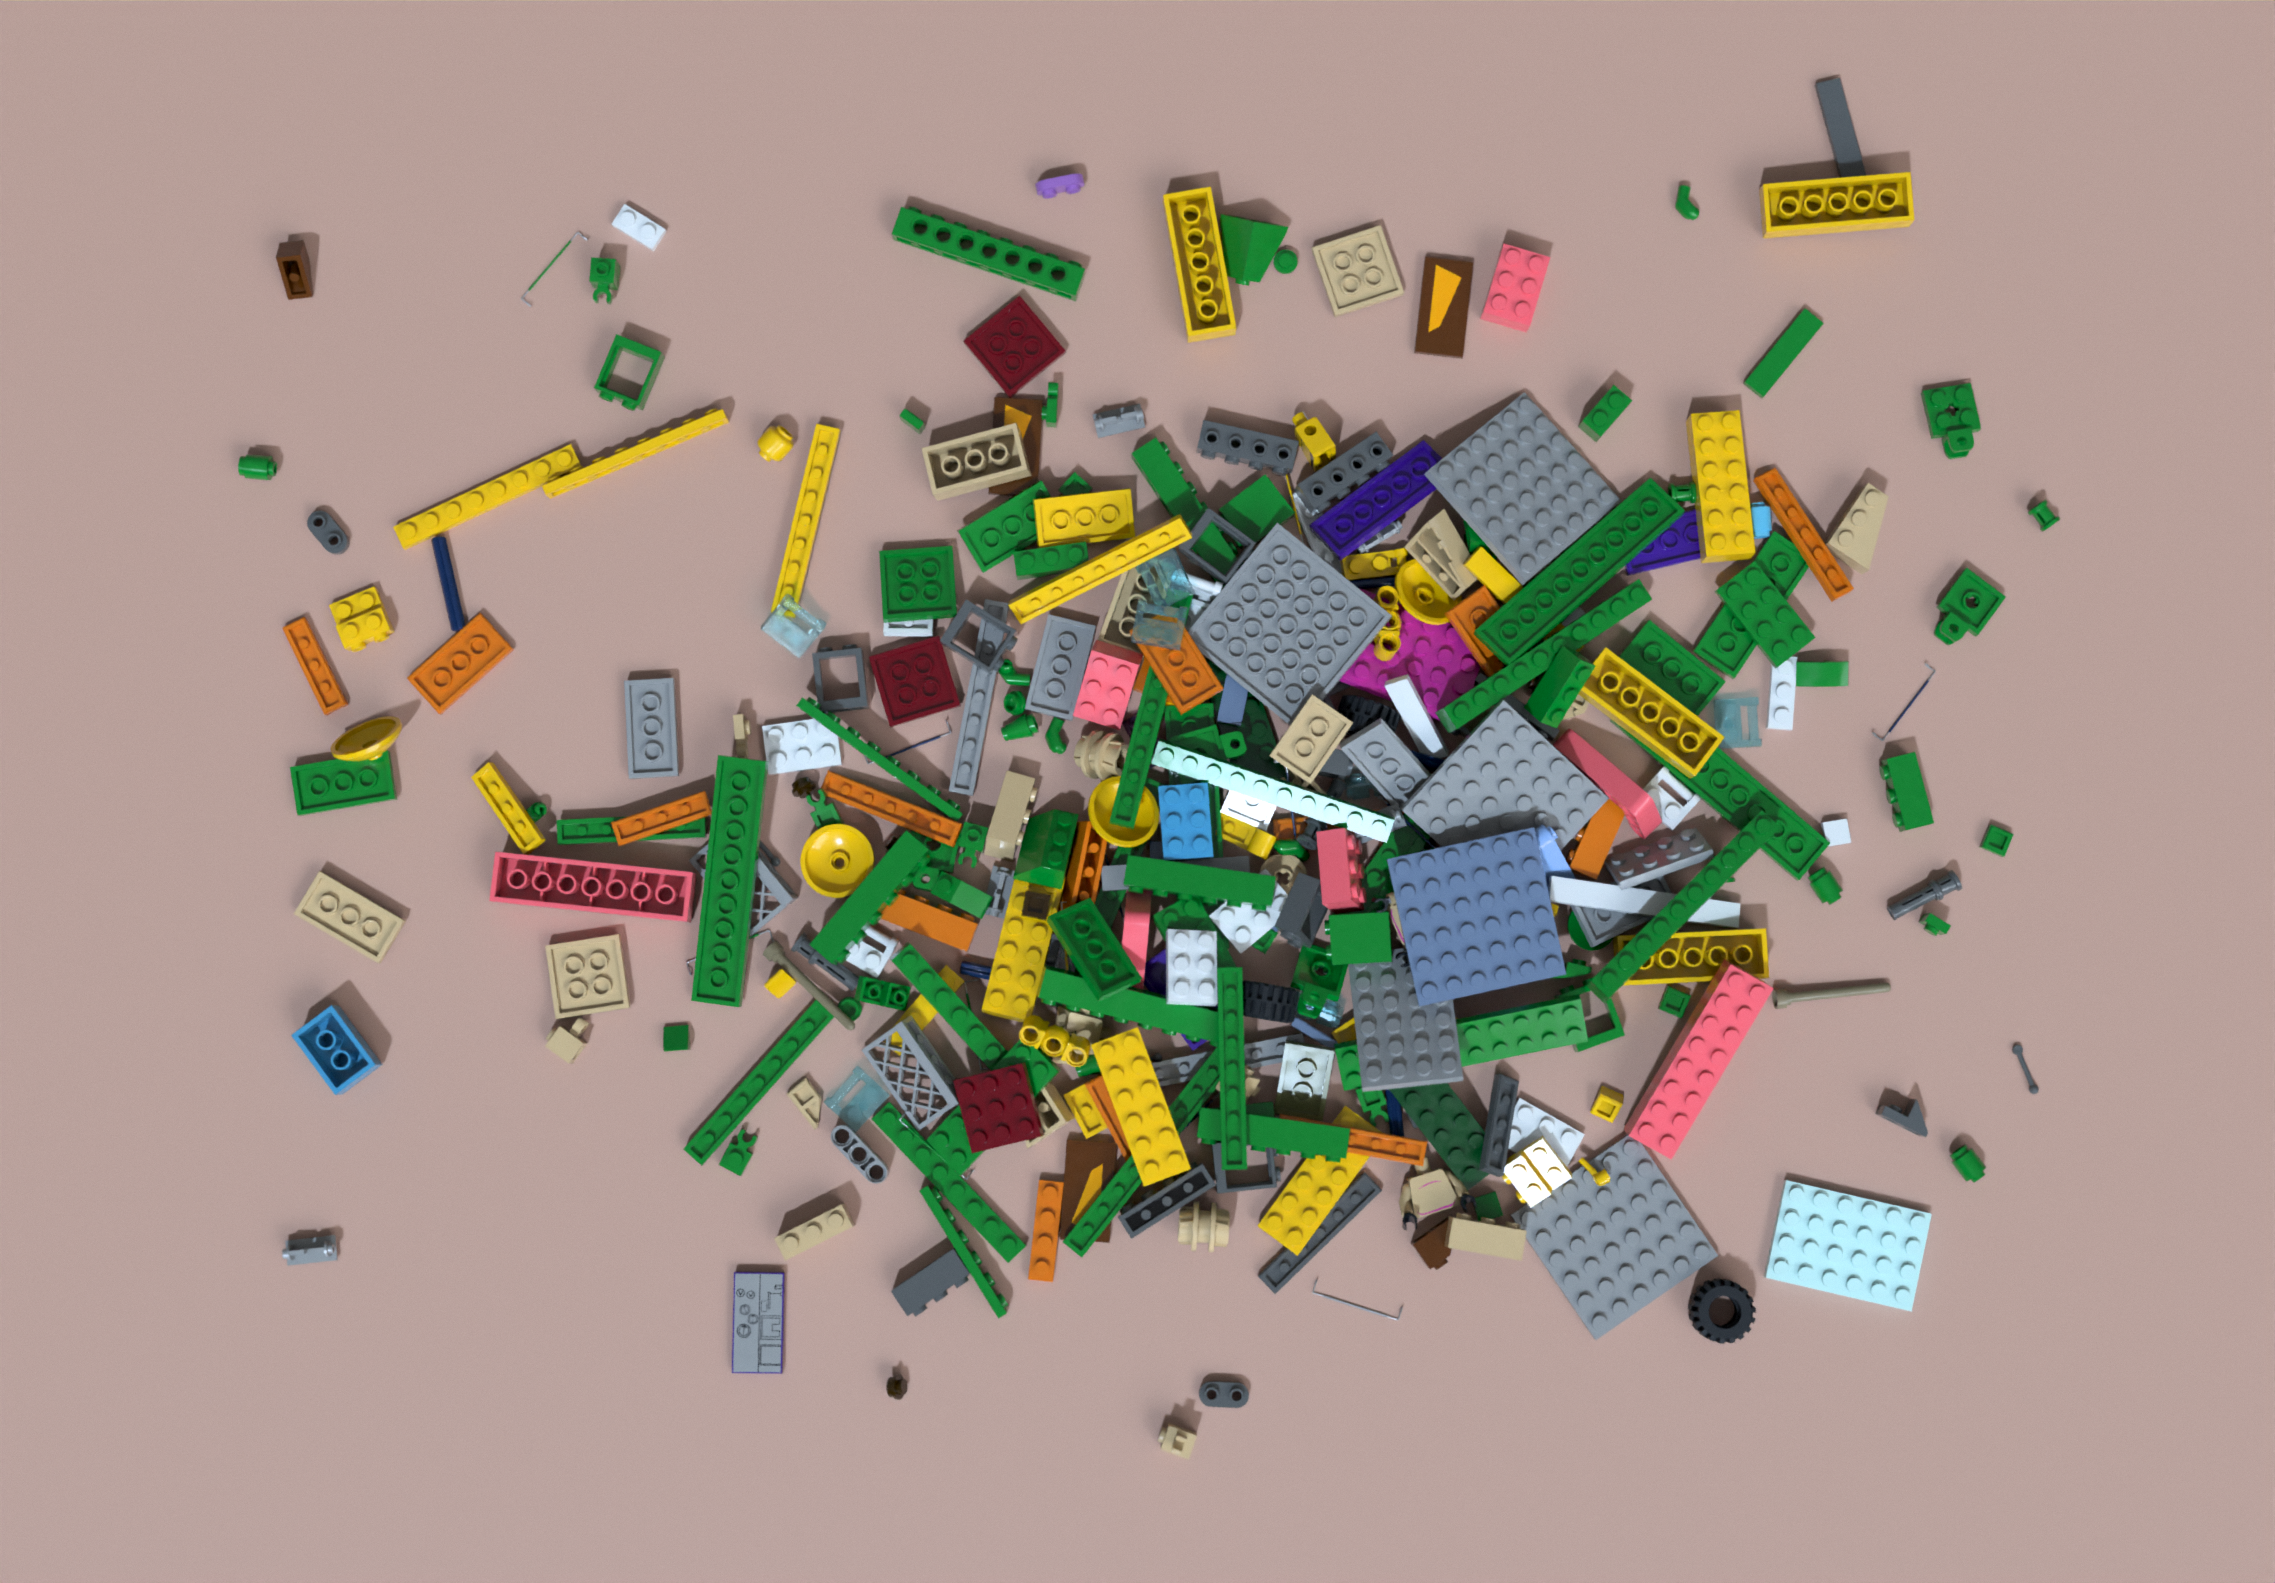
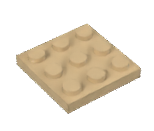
M1381 225L1312 247L1311 250L1334 317L1404 295Z
M620 934L545 946L555 1019L631 1008Z

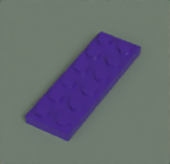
M1423 440L1309 525L1310 530L1341 561L1437 489L1424 474L1443 458Z

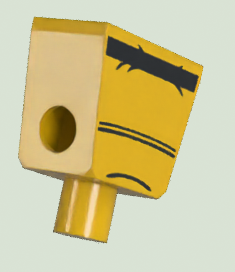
M1305 412L1296 414L1292 418L1296 426L1295 439L1299 441L1298 445L1314 472H1317L1336 459L1335 444L1317 417L1308 419Z

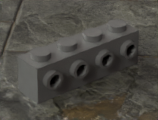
M1203 420L1197 453H1200L1201 457L1205 459L1215 460V457L1225 459L1224 462L1228 464L1239 465V462L1249 464L1248 467L1254 470L1267 468L1272 469L1274 474L1286 476L1287 473H1292L1299 441Z
M1376 431L1300 482L1294 491L1310 513L1316 510L1320 513L1331 505L1330 501L1335 497L1341 499L1350 493L1351 490L1349 488L1356 483L1360 486L1371 478L1369 474L1375 470L1380 473L1390 465L1388 461L1392 458L1393 454Z
M1196 1162L1190 1164L1191 1169L1184 1171L1185 1174L1178 1178L1175 1175L1169 1177L1162 1182L1164 1187L1155 1192L1154 1189H1151L1141 1196L1143 1200L1138 1204L1134 1205L1133 1202H1130L1120 1209L1122 1214L1118 1218L1131 1239L1216 1185L1203 1163L1197 1165Z

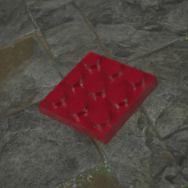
M1018 296L963 341L1009 398L1066 353V350L1021 296Z
M940 636L869 657L890 728L961 706L945 652L940 642Z
M1025 1062L953 1080L972 1153L1044 1136Z

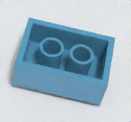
M1208 783L1158 786L1163 860L1182 861L1213 858Z
M339 1005L329 1006L291 1035L335 1095H343L383 1065Z

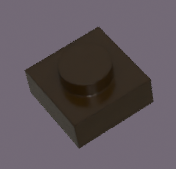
M1026 891L1022 916L1046 921L1051 895Z

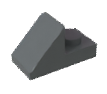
M1910 1099L1903 1114H1901L1903 1110L1889 1103L1888 1106L1879 1105L1876 1115L1919 1137L1927 1136L1928 1131L1917 1099Z

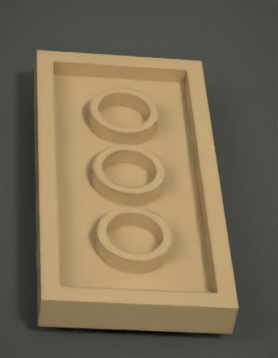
M321 871L318 872L294 912L296 916L380 964L406 920Z

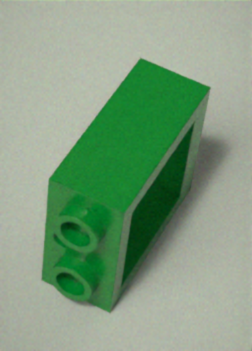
M616 334L594 386V389L599 393L598 397L608 402H612L613 399L622 402V407L631 411H635L636 408L643 411L665 357L658 350ZM622 351L652 362L638 399L607 388Z
M1594 977L1582 981L1584 986L1574 989V986L1570 985L1559 989L1560 994L1554 996L1555 999L1580 995L1591 991L1587 985ZM1611 998L1605 1003V1007L1613 1028L1589 1036L1588 1042L1573 1044L1575 1052L1589 1049L1625 1035Z

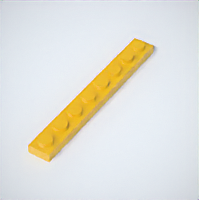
M711 409L704 413L705 416L697 420L695 418L688 419L682 423L681 427L674 430L673 428H667L659 433L660 436L653 439L650 437L641 439L632 448L623 447L614 452L615 455L606 458L603 456L593 460L590 466L573 468L569 471V475L562 478L560 476L552 477L547 480V484L543 485L542 488L545 495L552 499L729 423V420L723 409Z
M816 424L771 608L772 614L796 619L841 432L838 428Z
M570 444L393 526L403 549L407 550L542 487L552 477L568 475L570 470L582 465L573 446Z
M1181 514L1021 594L1010 600L1008 605L1019 623L1023 624L1191 539L1192 533Z

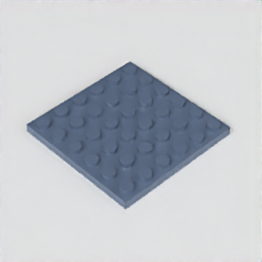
M1534 827L1386 859L1418 1006L1566 975Z

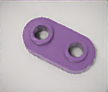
M1082 174L1049 178L1035 184L1037 195L1043 196L1044 199L1056 197L1057 193L1062 192L1067 194L1078 193L1081 191L1080 188L1085 185Z

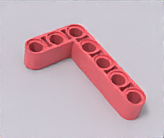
M1569 728L1552 744L1611 801L1623 810L1630 827L1641 838L1646 839L1662 823L1657 807L1648 793L1572 729Z
M1127 890L1122 948L1142 977L1140 983L1132 987L1143 989L1152 891L1143 890V894L1128 892Z

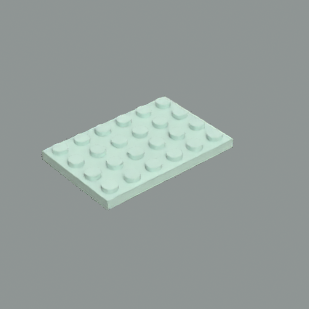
M1784 1180L1764 1277L1912 1311L1932 1214Z

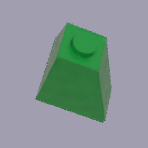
M1221 214L1220 224L1227 276L1236 278L1235 283L1249 286L1250 281L1260 283L1283 241L1288 227Z

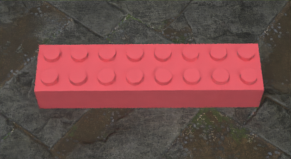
M495 852L489 901L691 923L697 874L677 870Z
M1724 959L1624 1127L1628 1136L1672 1160L1774 989L1773 987Z

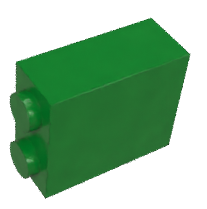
M1265 474L1222 506L1218 514L1257 545L1267 536L1276 523L1281 526L1294 517L1295 512ZM1233 539L1240 549L1244 547L1242 544Z
M1389 911L1382 913L1330 914L1329 920H1325V935H1330L1331 944L1326 945L1327 960H1332V965L1392 962Z

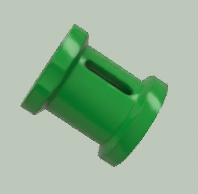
M1694 481L1684 485L1669 483L1668 495L1676 502L1690 501L1691 504L1696 503L1697 493Z
M2046 499L2027 512L2029 515L2034 516L2040 524L2042 532L2060 520V517L2055 516L2047 506L2048 501Z

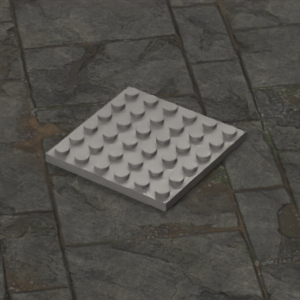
M1525 392L1424 474L1522 585L1621 502L1618 496Z
M1276 523L1193 624L1188 633L1201 653L1287 724L1291 725L1312 694L1321 701L1326 698L1392 618V615L1280 524Z
M1501 699L1400 809L1441 847L1531 827L1536 829L1543 824L1545 827L1551 826L1558 837L1555 839V842L1561 851L1609 798L1507 702Z
M1628 1134L1588 1161L1597 1173L1605 1169L1610 1176V1182L1603 1186H1598L1590 1172L1582 1165L1572 1172L1571 1179L1552 1190L1550 1196L1532 1207L1526 1203L1510 1214L1514 1222L1521 1224L1520 1228L1527 1231V1241L1595 1340L1718 1256L1642 1143L1628 1136Z

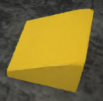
M780 969L764 984V987L775 997L781 998L796 984V981L785 969Z
M1601 1086L1590 1113L1613 1123L1623 1105L1624 1095Z

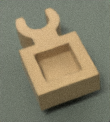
M743 714L733 715L737 757L749 758L747 735H751L750 720H746Z

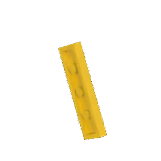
M488 762L471 777L523 855H529L546 841L494 763Z
M947 965L938 974L954 993L965 982ZM920 994L894 1026L911 1015L923 1031L938 1012ZM896 1031L892 1034L891 1045L902 1047L903 1039ZM893 1050L899 1056H901V1052Z

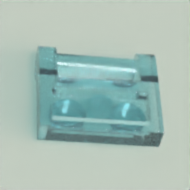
M1175 548L1135 567L1138 574L1142 575L1154 602L1152 606L1155 612H1159L1195 594ZM1155 567L1168 597L1165 599L1162 598L1150 572V569Z
M786 594L776 609L761 625V630L800 658L824 630L827 623L822 619L815 618L794 602V598L791 595ZM789 609L810 625L812 629L806 632L785 616L784 613Z
M1139 599L1131 642L1180 651L1188 607L1180 606L1179 609L1146 603V600ZM1144 613L1178 618V621L1173 623L1144 618L1143 616Z
M1759 697L1713 701L1715 730L1725 737L1719 744V749L1762 746V739H1759L1757 716ZM1747 706L1748 740H1742L1740 707Z
M858 1065L852 1070L854 1073L831 1098L828 1096L824 1101L855 1132L863 1126L890 1096ZM860 1080H863L866 1085L842 1109L838 1105L840 1101Z

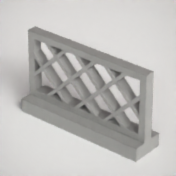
M708 844L689 860L704 879L706 869L701 866L698 860L703 855H707ZM760 850L758 853L756 877H759L762 881V892L754 891V894L761 895L760 909L752 908L753 912H760L759 923L752 928L750 926V936H753L784 908L799 898ZM766 895L774 896L780 905L774 910H766ZM764 913H770L764 918Z
M911 1015L862 1049L904 1112L908 1110L906 1115L918 1131L959 1103L953 1080H956ZM896 1031L903 1039L902 1047L891 1045L892 1034ZM875 1046L885 1048L884 1060L876 1058L871 1049ZM890 1050L901 1052L900 1063L889 1061ZM906 1053L915 1056L917 1059L916 1067L905 1065ZM888 1066L899 1068L898 1080L891 1079L887 1074ZM904 1070L916 1072L914 1084L903 1081ZM920 1074L929 1076L931 1079L930 1088L919 1085ZM902 1086L914 1089L912 1100L904 1098ZM919 1090L930 1093L929 1104L917 1102ZM935 1094L943 1096L948 1105L943 1108L934 1106ZM916 1107L928 1109L925 1121L921 1122L916 1115Z

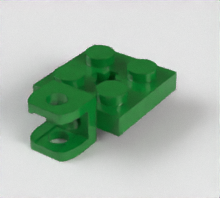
M1971 383L1923 390L1921 397L1931 439L1943 437L1941 439L1948 459L1966 457L1974 446L1972 433L1979 432L1981 429ZM1953 406L1957 411L1954 416H1951L1949 412H1945V409Z
M1965 568L1936 607L1945 615L1935 627L1934 636L1946 645H1951L1960 640L1967 631L1976 637L2006 596L1971 570ZM1974 597V604L1976 605V607L1974 608L1971 606L1969 608L1966 605L1967 602L1965 601V599Z
M1216 725L1169 738L1171 743L1192 750L1200 748L1201 752H1206L1207 755L1225 761L1239 758L1247 750L1241 732L1235 731L1219 736ZM1236 741L1239 743V747L1233 749L1230 743ZM1179 773L1182 784H1192L1201 781Z
M962 829L954 848L938 842L941 846L929 855L931 860L922 869L919 867L913 874L915 876L913 884L916 889L931 892L941 871L953 874ZM911 831V834L930 849L927 841H932L933 839ZM925 876L930 878V881L926 884L921 882Z
M1312 945L1311 948L1301 947L1290 987L1302 990L1297 1004L1298 1013L1314 1019L1319 1017L1327 999L1335 1002L1338 1001L1348 964L1332 965V960H1327L1326 949ZM1321 968L1326 975L1320 976L1315 971ZM1305 1005L1313 1006L1314 1010H1308Z

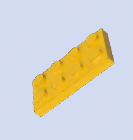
M1130 488L1033 499L1038 548L1135 537Z

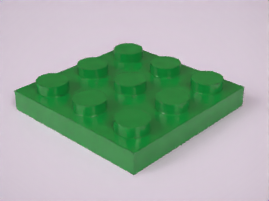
M953 546L879 551L884 623L955 618L957 604Z

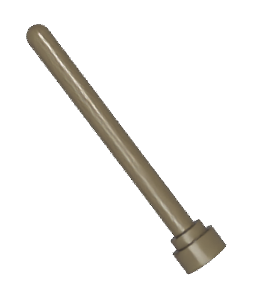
M778 941L772 942L763 952V956L770 962H778L847 1030H853L855 1023L785 956L784 947Z
M1885 982L1790 993L1789 990L1785 991V989H1774L1772 991V1000L1775 1009H1783L1791 1005L1792 1002L1885 993L1891 990V985Z

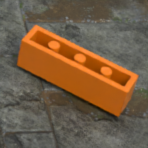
M1610 799L1577 832L1575 840L1578 841L1574 850H1569L1565 859L1573 873L1591 881L1597 880L1625 816L1623 810Z
M1090 821L1077 822L1062 901H1067V903H1062L1063 909L1088 898H1091L1094 904L1096 901L1107 841L1095 831Z
M901 889L897 893L899 897L890 907L887 905L881 912L883 914L882 920L966 952L969 951L979 926L977 923H974L975 918L961 913L960 917L951 914V908L938 904L937 908L928 905L929 900L915 895L914 899L906 897V891Z

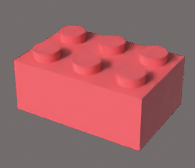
M1504 243L1499 253L1480 319L1526 333L1532 322L1551 257Z
M1096 640L1091 650L1073 716L1120 730L1143 654Z
M1346 828L1316 832L1322 905L1335 914L1364 910L1367 896L1365 888H1362L1361 880L1365 876L1364 867L1360 864L1359 855L1362 854L1361 841Z

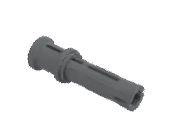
M1334 779L1326 794L1340 799L1347 785L1339 779ZM1309 817L1306 821L1307 826L1303 833L1298 835L1297 841L1305 848L1316 850V832L1326 831L1328 825L1326 822Z
M1950 870L1947 872V875L1936 881L1930 880L1927 887L1887 906V910L1892 919L1897 920V918L1934 899L1942 900L1944 895L1954 890L1960 891L1962 889L1961 882L1955 872Z
M804 932L791 950L793 952L797 951L807 958L809 964H817L853 991L858 984L859 977L840 963L837 965L831 964L809 945L812 941L807 938V934Z

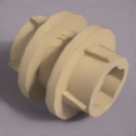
M1095 730L1089 735H1082V738L1077 742L1074 760L1086 777L1091 779L1099 778L1104 781L1111 777L1121 776L1129 745L1125 744L1122 736L1117 733L1107 734L1104 731Z
M1194 1201L1193 1207H1181L1178 1222L1179 1244L1191 1245V1251H1196L1197 1243H1208V1252H1214V1246L1226 1247L1229 1238L1230 1212H1228V1209H1217L1216 1202H1211L1210 1211L1199 1210V1201Z

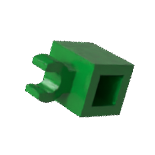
M591 257L589 282L596 289L593 293L595 303H599V296L602 294L607 295L606 302L608 304H611L613 301V296L609 290H618L620 265L616 259Z
M964 822L958 846L964 848L965 852L958 858L959 865L963 864L965 857L972 858L971 868L976 867L977 858L975 853H984L989 828Z

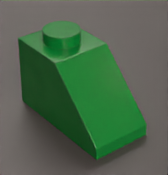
M943 871L940 873L931 891L933 895L980 919L983 918L993 898Z

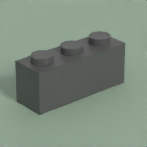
M953 1248L892 1289L891 1292L905 1314L909 1316L913 1313L916 1317L927 1309L926 1303L932 1299L938 1302L947 1296L946 1290L953 1285L958 1288L969 1280L967 1275L970 1272L956 1249Z

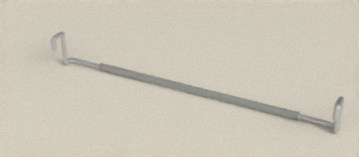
M1318 1280L1315 1281L1314 1288H1313V1291H1312V1293H1314V1294H1317V1295L1323 1296V1297H1325V1298H1328V1299H1331V1300H1334V1301H1337V1302H1340V1303H1343V1304H1346V1305H1350V1306H1353V1307H1356V1308H1359V1309H1362V1310H1365V1311H1368V1312H1371V1313H1375V1314H1378V1315H1381V1316H1384V1317H1389V1318H1392V1319H1395V1320H1399V1319H1400V1315H1401V1311L1403 1310V1307H1401V1309H1400V1313H1399L1398 1319H1397V1318H1394V1317H1390V1316H1387L1386 1314H1383V1313H1379V1312H1376V1311H1373V1310H1370V1309H1367V1308H1364V1307H1361V1306H1358V1305H1354V1304H1351V1303H1348V1302H1345V1301H1342V1300H1339V1299H1336V1298H1333V1297H1329V1296H1326V1295H1322V1294H1319V1293H1315L1314 1290H1315V1286H1316Z

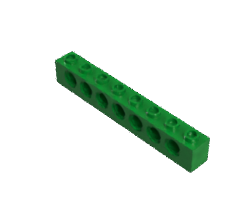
M909 206L908 209L901 207L892 231L894 241L1073 301L1077 300L1085 277V268H1082L1080 263L1071 260L1068 263L1061 261L1058 256L1052 253H1045V255L1037 253L1035 248L1028 245H1023L1022 247L1013 245L1014 242L1007 238L1000 237L999 240L990 237V234L986 231L977 230L975 232L967 229L968 227L962 223L954 222V224L945 222L943 217L931 214V216L921 214L922 211L915 207ZM918 225L928 227L922 234L914 231ZM942 232H947L950 234V238L947 241H940L937 239L938 235ZM964 240L973 242V246L969 249H963L960 244ZM986 248H994L996 250L995 255L991 257L985 256L983 252ZM1011 255H1015L1019 258V261L1012 265L1007 263L1006 259ZM1033 263H1039L1042 269L1038 272H1032L1029 266ZM1055 271H1062L1065 273V276L1061 280H1056L1052 277V274Z

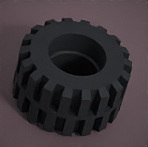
M1343 695L1337 712L1353 722L1346 733L1350 736L1380 718L1395 733L1401 717L1394 709L1356 695Z
M1243 980V1016L1292 1023L1295 1018L1299 992L1293 988Z
M1715 1278L1713 1281L1707 1280L1703 1286L1699 1285L1696 1288L1697 1292L1690 1297L1692 1302L1688 1304V1309L1691 1314L1688 1315L1689 1319L1693 1322L1692 1326L1699 1334L1713 1342L1725 1344V1342L1734 1343L1735 1339L1741 1340L1745 1337L1743 1335L1745 1332H1750L1752 1328L1749 1326L1755 1322L1753 1313H1756V1307L1752 1305L1754 1302L1753 1298L1747 1294L1748 1291L1733 1281ZM1726 1296L1734 1304V1315L1727 1324L1719 1326L1711 1321L1709 1308L1716 1298Z

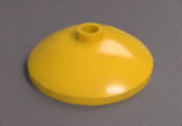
M1416 559L1406 562L1396 574L1395 589L1399 595L1398 599L1409 614L1424 623L1432 625H1442L1450 622L1444 613L1461 602L1462 595L1453 601Z
M394 716L380 717L364 722L338 737L330 748L331 753L335 758L343 761L375 760L381 757L383 752L389 749L398 738L402 730V723L399 718Z
M1121 776L1105 779L1095 787L1088 801V815L1093 828L1104 840L1119 847H1135L1145 843L1154 834L1159 823V809L1154 796L1148 788L1144 787L1134 829L1110 824L1109 821Z
M831 824L815 831L804 844L800 858L801 871L809 886L821 895L831 898L851 896L874 869L875 864L873 848L866 836L856 828L844 824ZM838 859L844 860L842 867H837L836 862Z

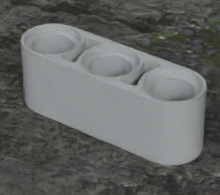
M844 1124L832 1130L831 1141L868 1181L877 1184L886 1180L889 1175L887 1164L852 1127ZM845 1129L848 1131L849 1140L846 1143H841L837 1140L838 1130ZM862 1147L865 1149L867 1155L863 1161L855 1159L853 1154L855 1148ZM879 1165L883 1168L884 1174L882 1178L875 1179L872 1177L870 1172L872 1166Z

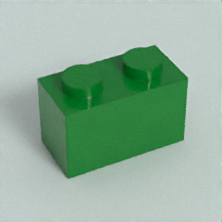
M1613 385L1578 427L1597 442L1629 406L1632 400Z

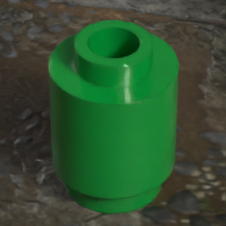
M247 454L240 457L238 472L239 475L245 476L247 479L270 481L272 476H276L277 462L273 461L272 456Z
M1825 867L1808 877L1811 882L1809 885L1822 904L1828 902L1831 905L1842 897L1840 895L1843 891L1842 887L1831 871H1827Z
M1966 1144L1950 1154L1953 1160L1952 1164L1966 1182L1971 1180L1974 1183L1985 1175L1983 1170L1986 1169V1166L1972 1148L1969 1149Z

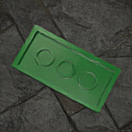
M1039 480L957 530L982 573L1014 555L1013 552L1020 551L1037 541L1033 499L1051 497L1042 480Z
M1755 561L1715 591L1775 669L1816 638Z
M1650 620L1619 656L1696 716L1703 711L1726 682Z
M388 750L375 760L343 761L334 759L290 767L297 816L397 800L391 756Z
M1192 897V901L1179 900L1151 916L1165 942L1167 929L1216 931L1217 968L1237 967L1199 898Z
M1091 898L1048 916L1047 922L1098 1002L1140 983L1141 975Z

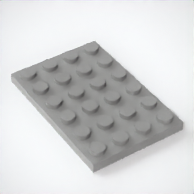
M1392 949V962L1348 964L1362 1091L1463 1081L1453 999L1418 1006L1410 965L1408 967H1401L1407 961V957L1402 955L1399 959H1395L1398 952H1407L1406 949Z

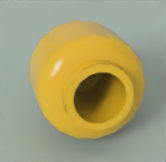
M781 425L777 427L770 426L757 441L758 447L761 449L758 453L768 462L771 460L782 461L794 446L792 434Z

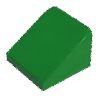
M689 1025L664 1027V1052L691 1050Z

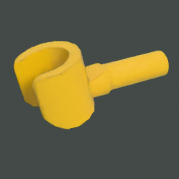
M1583 1157L1579 1160L1590 1172L1598 1186H1603L1610 1182V1176L1605 1169L1597 1173L1595 1168Z

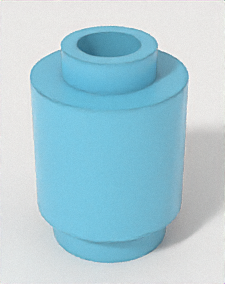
M1764 502L1751 503L1754 539L1770 537V531H1772L1771 508L1765 506Z

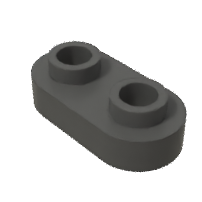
M315 511L308 517L307 526L328 552L340 555L348 549V536L328 513ZM322 519L323 524L317 527L316 521ZM334 537H338L336 545L331 544V540Z
M1207 1381L1199 1389V1398L1208 1407L1240 1408L1247 1403L1249 1392L1247 1387L1240 1382ZM1214 1390L1216 1397L1213 1399L1208 1398L1207 1392ZM1234 1391H1239L1241 1393V1398L1238 1400H1234L1232 1398V1393Z

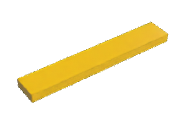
M1481 546L1463 564L1504 605L1524 588ZM1559 623L1541 640L1544 641L1565 626ZM1584 645L1576 651L1580 652Z

